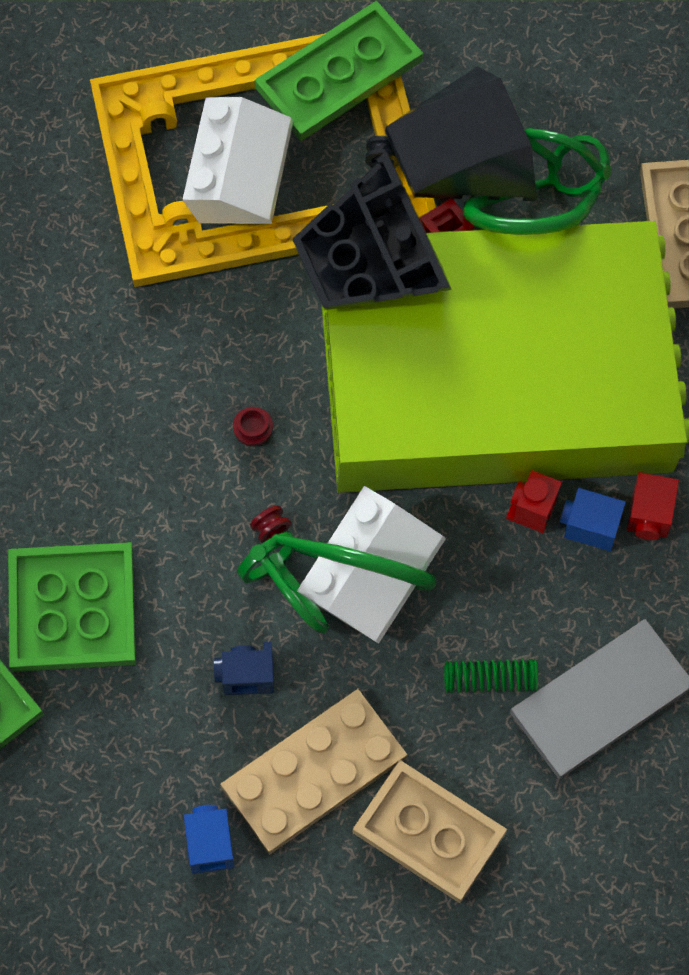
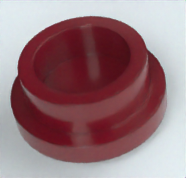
M245 408L234 418V435L244 445H261L272 435V418L261 408Z

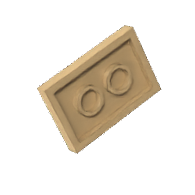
M399 760L353 828V834L458 903L462 902L507 832L505 827L401 760Z

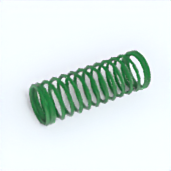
M493 659L490 661L489 666L488 662L484 660L482 669L479 660L475 662V666H473V662L470 660L467 664V669L464 660L460 662V668L456 660L453 662V665L451 661L448 662L446 660L444 665L445 692L450 694L454 692L456 668L458 692L461 693L462 671H464L465 691L468 693L471 668L473 692H476L478 669L480 691L483 693L486 668L487 687L490 693L492 667L495 691H499V670L501 668L503 692H505L507 665L511 692H513L514 668H516L517 689L519 692L521 691L522 665L525 691H528L529 678L530 690L536 692L538 690L537 660L529 659L527 664H525V661L521 659L519 666L516 659L512 661V665L507 659L504 666L503 662L499 660L497 667Z

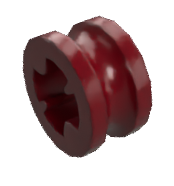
M275 505L267 508L250 523L253 531L260 532L258 539L261 543L272 538L275 534L286 532L292 525L289 518L282 517L283 509L281 506Z

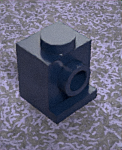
M263 642L264 650H256L255 647L247 645L235 646L231 648L230 652H222V658H214L215 683H223L224 695L274 693L272 642Z

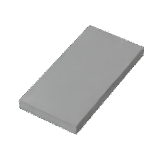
M644 619L511 708L510 714L560 780L689 692V675L647 620Z

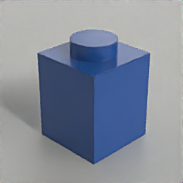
M578 488L574 501L566 499L560 523L567 525L564 538L611 551L626 501Z
M203 805L193 808L192 814H185L184 823L192 874L235 868L227 810H218L216 805Z

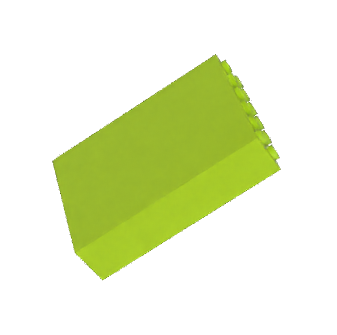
M656 221L577 225L560 232L540 235H512L487 230L427 233L452 290L325 310L322 306L337 493L361 492L364 486L372 491L527 482L531 470L556 480L638 475V472L647 474L672 473L679 459L684 458L685 446L689 443V418L684 419L682 405L686 404V386L684 381H678L677 368L681 366V351L679 344H673L672 332L676 328V315L673 307L668 308L666 295H670L671 280L669 272L663 271L661 259H665L666 246L664 236H658Z

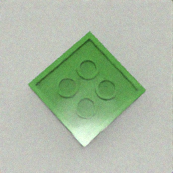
M132 542L8 549L9 667L11 672L136 665Z

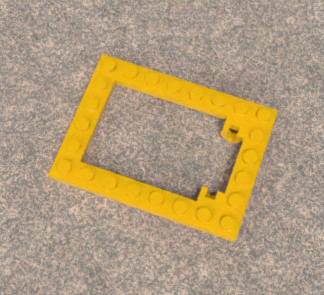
M324 34L90 79L134 287L299 254L292 239L327 206L273 216L272 224H233L202 231L201 223L197 221L184 201L170 203L163 208V214L158 213L141 135L152 133L151 121L156 118L165 119L167 130L176 128L175 104L255 89L254 80ZM401 76L366 98L375 136H387L385 132L386 126L410 111ZM399 164L395 170L420 218L436 208L434 198L413 197ZM178 219H187L188 223L173 226V222Z

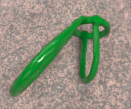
M527 128L525 132L531 143L532 151L547 160V167L549 169L546 179L535 181L536 190L551 185L555 186L562 194L571 198L586 197L569 212L557 216L533 219L497 217L480 211L484 207L514 197L501 196L499 200H489L487 196H472L463 205V216L468 222L477 228L495 233L540 235L560 232L575 227L587 218L601 194V185L611 175V161L608 150L598 139L589 135L568 137L552 131ZM535 139L550 141L561 145L558 146L555 152L553 153L552 151L541 145L539 142H537ZM586 144L595 146L599 150L600 162L592 151L585 146ZM571 149L580 154L596 172L595 177L588 184L579 188L563 186L558 175L562 159Z
M291 532L275 534L261 545H254L250 550V554L237 569V574L244 583H252L270 575L294 610L318 633H327L329 625L316 604L297 592L300 584L285 566L286 560L295 551L315 559L322 557L416 585L414 589L431 591L436 586V579L432 574L413 566L340 545L295 538ZM283 546L278 553H273L268 557L270 552ZM258 562H260V563L262 564L261 566H259V567H257V568H255V569L252 570V568H253Z

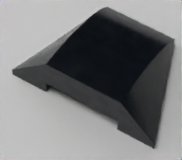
M478 66L385 128L386 135L413 197L462 199L464 195L487 196L489 200H499L501 196L523 197V201H536L537 199L532 146L502 79Z
M386 151L376 159L378 163L361 179L357 177L350 184L351 189L334 205H328L292 239L325 310L452 290L434 247Z

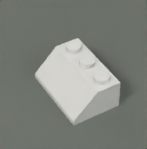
M208 97L205 99L183 195L184 203L199 223L272 224L293 125L291 117L243 97Z
M364 486L328 543L378 555L426 571L446 538L395 503ZM318 557L297 592L379 644L416 585Z

